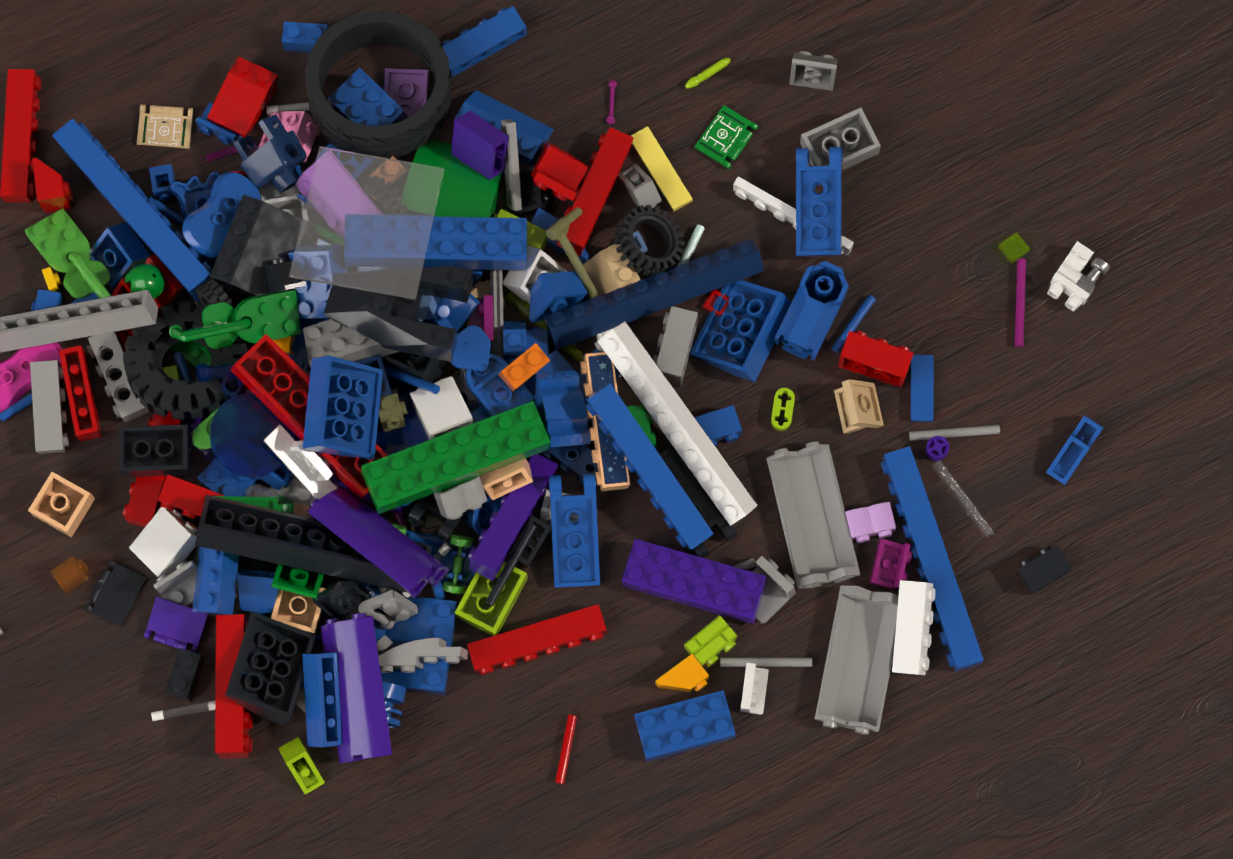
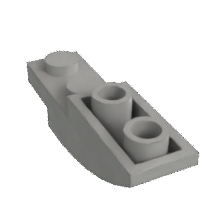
M441 638L415 640L394 647L378 656L380 671L382 673H393V669H401V672L415 673V669H423V660L424 663L436 664L438 660H446V663L457 664L460 663V660H467L468 650L462 647H446V641Z

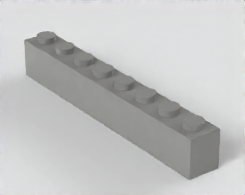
M143 290L0 317V353L156 324L158 306L149 291Z

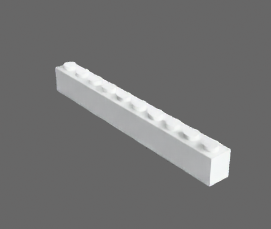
M624 321L599 339L598 343L731 526L757 507L755 501L627 323Z

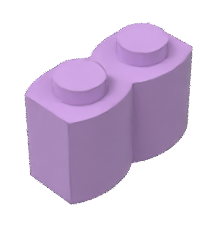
M890 502L845 512L852 541L856 540L857 543L867 542L870 540V537L877 535L879 538H886L892 536V532L896 530Z

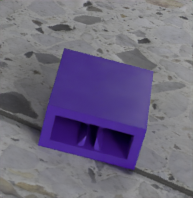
M468 111L458 116L454 121L451 154L488 180H491L505 171L509 136L472 111Z

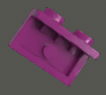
M880 539L869 584L891 590L899 589L900 580L906 581L907 573L904 571L906 564H909L912 556V551L909 550L910 544H899Z

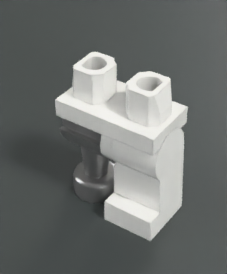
M1078 241L1053 276L1047 292L1054 299H1058L1062 292L1068 295L1069 298L1064 305L1073 312L1080 305L1084 306L1095 288V282L1099 275H1105L1110 269V266L1104 260L1095 258L1091 263L1092 270L1087 276L1083 275L1081 272L1090 261L1094 252Z

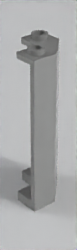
M811 442L806 444V448L799 451H788L787 448L776 450L774 452L775 455L766 459L797 589L820 587L823 583L833 581L838 583L859 576L858 563L829 444Z
M840 586L815 719L823 722V726L828 728L840 726L854 729L855 733L869 735V732H879L894 655L899 596L890 592H872L859 586Z

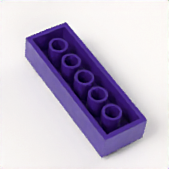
M635 539L621 582L625 588L755 624L767 584V577Z

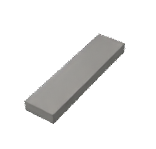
M510 119L501 120V132L509 136L504 171L506 204L508 208L518 211L522 210L516 122Z

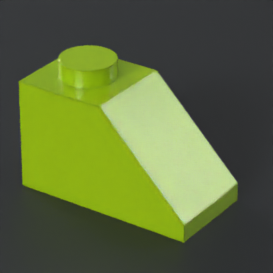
M299 737L278 748L305 795L325 783Z

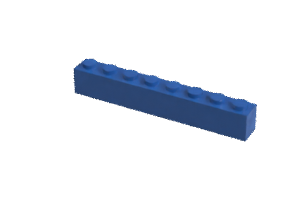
M611 383L605 384L585 398L588 402L585 405L592 416L597 415L601 421L598 424L605 435L610 434L614 440L611 443L618 454L623 453L627 459L624 463L630 472L633 473L635 471L640 479L637 482L643 491L648 490L653 497L650 499L651 503L657 510L661 509L665 514L663 520L670 529L674 527L678 533L676 539L683 548L687 546L688 549L692 550L712 536L714 533Z

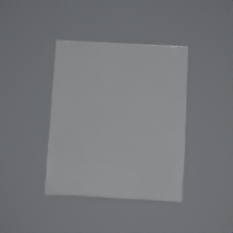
M320 147L289 277L416 300L444 168Z

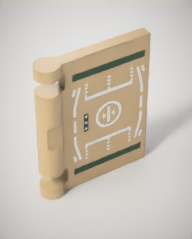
M140 105L137 146L190 149L194 108H189L188 116H183V107L151 105L150 114L145 113L146 105Z

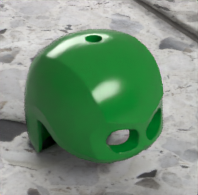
M140 264L131 269L125 277V283L131 282V293L148 290L153 299L159 296L165 287L162 272L151 264Z

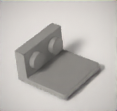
M193 560L182 562L176 567L177 570L170 575L166 573L156 580L157 583L154 587L164 599L185 606L193 604L197 566Z

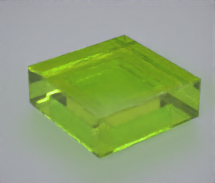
M1017 232L998 246L1012 264L1030 251V248Z

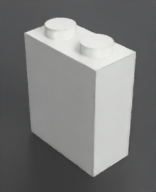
M452 376L434 383L440 387L438 394L421 388L410 393L413 406L429 440L473 424L472 416Z
M161 507L129 547L157 577H161L166 573L170 575L177 570L176 567L195 548L198 529L191 522H186L182 518L183 515L176 508H174V511H170Z

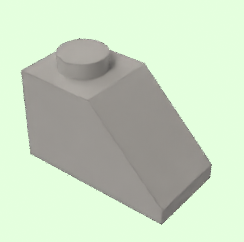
M637 164L619 173L620 181L637 206L643 205L645 207L646 205H651L654 208L657 203L662 201L652 179Z

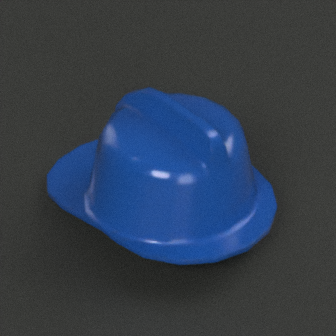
M487 495V501L476 510L468 509L467 518L464 520V523L473 528L478 535H481L484 529H489L491 525L489 521L495 511L499 512L501 509L500 502L503 496L492 500Z

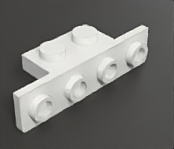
M278 425L264 439V442L315 499H321L329 492L337 489L329 480L333 475L329 469L330 465L323 458H319L315 451L303 449V440L295 441L281 425Z

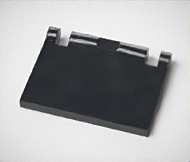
M107 560L106 564L114 567L112 572L106 569L102 570L88 600L96 604L94 608L85 604L83 609L122 627L147 578L111 560Z

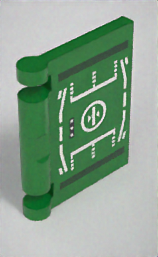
M723 105L695 145V149L720 163L725 168L730 169L732 165L725 159L728 157L730 160L735 161L753 136L752 132L746 130L748 126L754 131L759 126Z

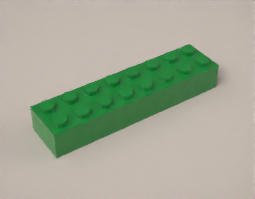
M534 401L362 465L361 473L378 514L546 451L549 449L551 442Z

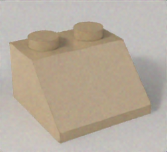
M614 244L600 251L583 265L599 296L640 280L637 272L634 271V266L631 268L627 266L630 261L628 259L622 261L620 258L624 253H617L616 248L620 244Z

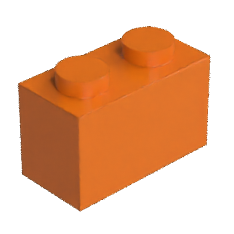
M535 343L498 375L514 392L548 364L550 359Z

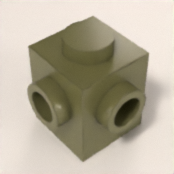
M397 393L380 398L379 416L384 432L406 426L403 415L407 414L404 401L399 402Z

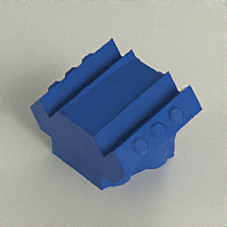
M576 370L536 373V392L533 401L551 442L550 448L590 444L591 433L587 427L588 418L583 393L579 387V375Z

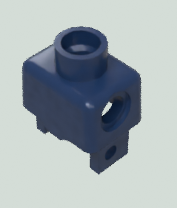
M275 114L259 122V125L269 139L263 146L259 148L251 135L239 139L233 144L244 160L240 164L241 168L255 187L262 188L273 183L278 192L283 193L295 186L300 178L295 167L302 163L307 155L294 131L287 132Z

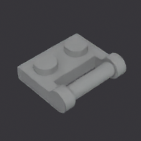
M393 589L363 601L358 609L360 613H366V616H373V619L378 621L380 626L387 630L391 629L394 623L407 620L411 616L418 614L417 605ZM379 608L380 610H382L383 612H385V613H387V614L384 615V614H382L381 612L377 611L376 609Z

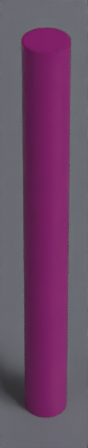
M1017 259L1015 347L1024 346L1026 259Z

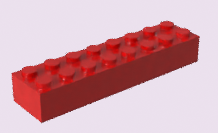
M265 334L233 365L231 371L302 441L304 439L310 377ZM377 444L375 447V457L372 460L315 452L319 458L327 461L330 465L329 469L359 499L369 492L361 473V466L388 456Z

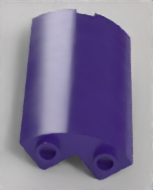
M337 488L321 499H315L310 505L308 513L313 519H317L396 581L413 598L419 594L428 582L435 587L450 570L347 489Z
M366 613L352 615L353 619L340 621V618L326 620L327 624L321 626L324 652H337L342 745L337 746L339 763L392 755L373 616L366 617Z

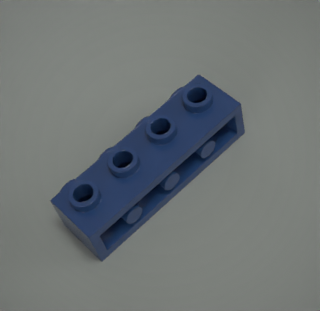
M585 445L549 447L548 450L541 452V455L550 461L554 459L558 462V467L563 472L574 474L577 477L575 480L582 486L583 474L598 472L597 463H593L592 450Z

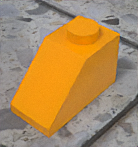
M691 654L658 678L655 684L658 688L684 692H691L695 689L698 692L708 684L706 680L709 679V675L695 656Z

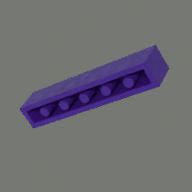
M539 454L533 455L531 459L526 458L530 466L533 482L503 496L500 502L501 509L499 512L495 511L489 521L491 524L489 529H484L479 537V546L477 548L473 547L469 553V569L492 581L495 579L548 489L549 476L556 475L558 464Z

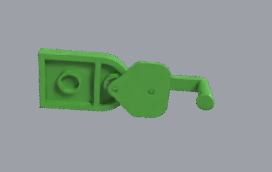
M63 208L25 229L27 237L54 270L66 273L63 284L72 297L82 299L92 293H95L99 299L111 297L105 288L111 279L109 271L103 263L89 260L91 255L89 242Z

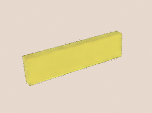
M647 126L631 135L634 137L633 147L673 212L692 202V197L649 127Z

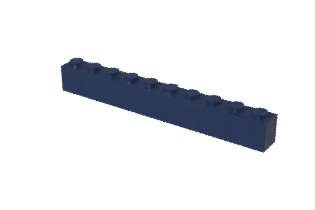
M752 239L742 241L736 245L660 272L654 276L639 280L559 312H554L544 317L549 337L556 350L613 329L624 321L629 323L763 272L760 251Z

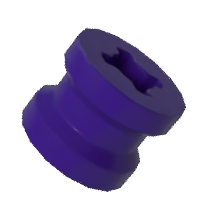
M942 436L930 438L925 449L927 457L936 462L943 460L949 451V443Z

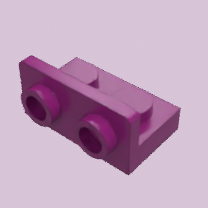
M484 295L482 298H476L480 303L469 318V326L481 328L492 343L493 295Z

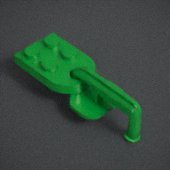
M289 289L249 297L241 301L235 309L226 302L209 304L202 311L203 327L183 331L179 325H173L169 329V334L171 337L182 342L205 338L206 344L213 349L231 346L238 336L247 342L257 343L265 334L272 340L301 334L296 290Z

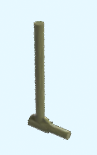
M576 207L567 216L560 218L547 229L546 235L551 240L560 241L590 298L593 299L599 296L566 235L570 224L582 215V210Z

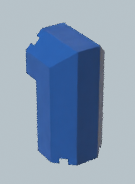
M827 261L821 262L816 266L807 267L798 291L775 336L774 343L778 345L779 342H782L784 344L782 349L802 359H807L809 355L811 360H816L847 295L848 283L845 280L842 268Z

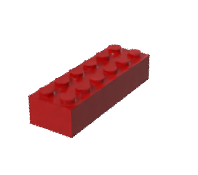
M244 614L216 615L215 753L221 759L249 758V752L253 750V741L249 736V729L253 728L252 715H250L248 709L225 696L248 623V619Z

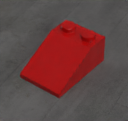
M238 57L227 74L207 116V120L243 137H247L278 89V74L242 57Z

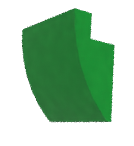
M431 139L417 150L402 195L404 201L401 202V206L406 205L407 211L404 212L405 214L428 217L492 218L494 216L504 179V172L488 180L451 154L452 144Z

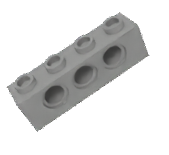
M116 332L89 337L90 345L87 346V349L92 359L96 357L99 365L95 367L100 378L104 377L107 382L104 389L108 397H113L115 405L112 407L117 418L121 417L126 423L149 413L150 411L140 403L139 398H135L131 391L124 369V350ZM105 353H114L110 360H103ZM115 372H122V376L118 380H112V375ZM123 392H130V397L127 400H120Z

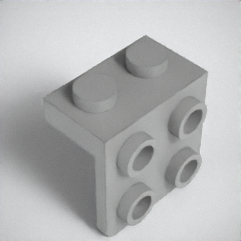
M761 556L755 562L757 568L753 572L766 576L767 584L756 619L761 623H766L796 593L793 586L795 582L787 574L782 575L777 571L779 567L770 558L766 560Z

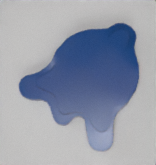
M212 172L205 183H201L197 176H192L187 183L173 181L169 185V191L179 200L181 212L185 219L190 213L201 208L208 201L213 184L220 176L218 172Z

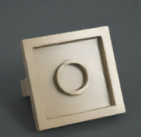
M849 379L842 382V388L834 390L843 433L849 434L866 427L879 428L884 426L874 383Z

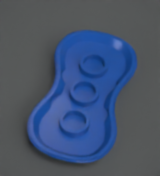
M237 172L221 174L213 184L208 201L201 208L190 213L184 221L182 231L188 244L206 257L217 258L243 194L262 201L258 188L247 177Z

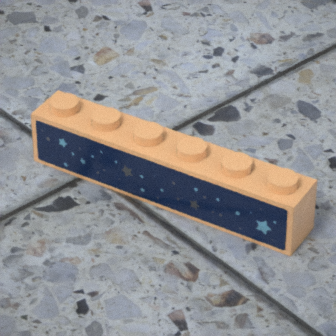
M606 352L585 354L583 361H580L581 374L586 376V383H583L584 396H590L607 383H611L618 394L614 363ZM586 408L587 418L591 419L592 427L589 428L591 433L590 441H594L595 450H592L593 463H597L598 472H595L596 486L600 485L601 491L627 489L630 486L628 468L624 463L627 459L623 453L618 454L611 444L614 440L610 434L605 435L598 425L601 421L597 415L592 416Z

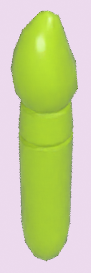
M730 58L721 59L702 71V73L690 78L685 88L695 87L700 82L719 72L730 63Z

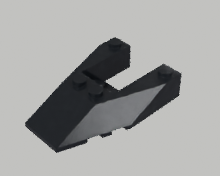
M436 266L335 274L324 310V316L346 328L350 327L356 330L361 336L378 342L385 349L452 362L457 345L456 329L418 322L416 320L424 294L468 303L473 286V270L454 266Z

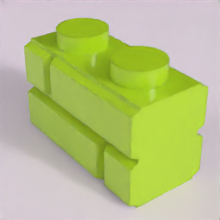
M719 615L687 641L684 647L690 655L693 654L702 667L705 665L710 667L719 659L717 655L724 650L727 653L736 645L734 641L737 639V635Z

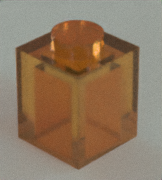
M74 556L50 571L66 594L89 579L85 573L89 569L82 559L77 561Z

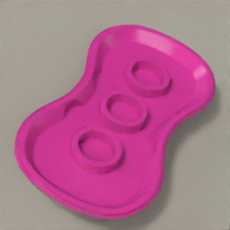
M57 342L18 349L11 357L0 362V413L17 403L28 390L32 389L30 362L58 360L60 366H62L59 350H62Z

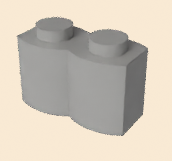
M480 476L434 493L441 515L451 520L461 517L462 513L468 509L476 510L487 501Z

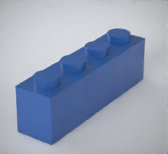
M514 6L509 9L507 7L501 9L493 18H486L480 21L477 27L471 30L466 29L456 39L452 41L447 40L441 44L449 60L451 77L456 76L527 35V27Z
M337 652L302 654L308 747L342 745Z

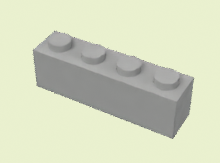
M58 360L30 362L36 452L38 454L65 452V446H69L68 433H64L63 425L67 424V412L62 409V402L66 401L65 388H61V379H64L62 366H60Z

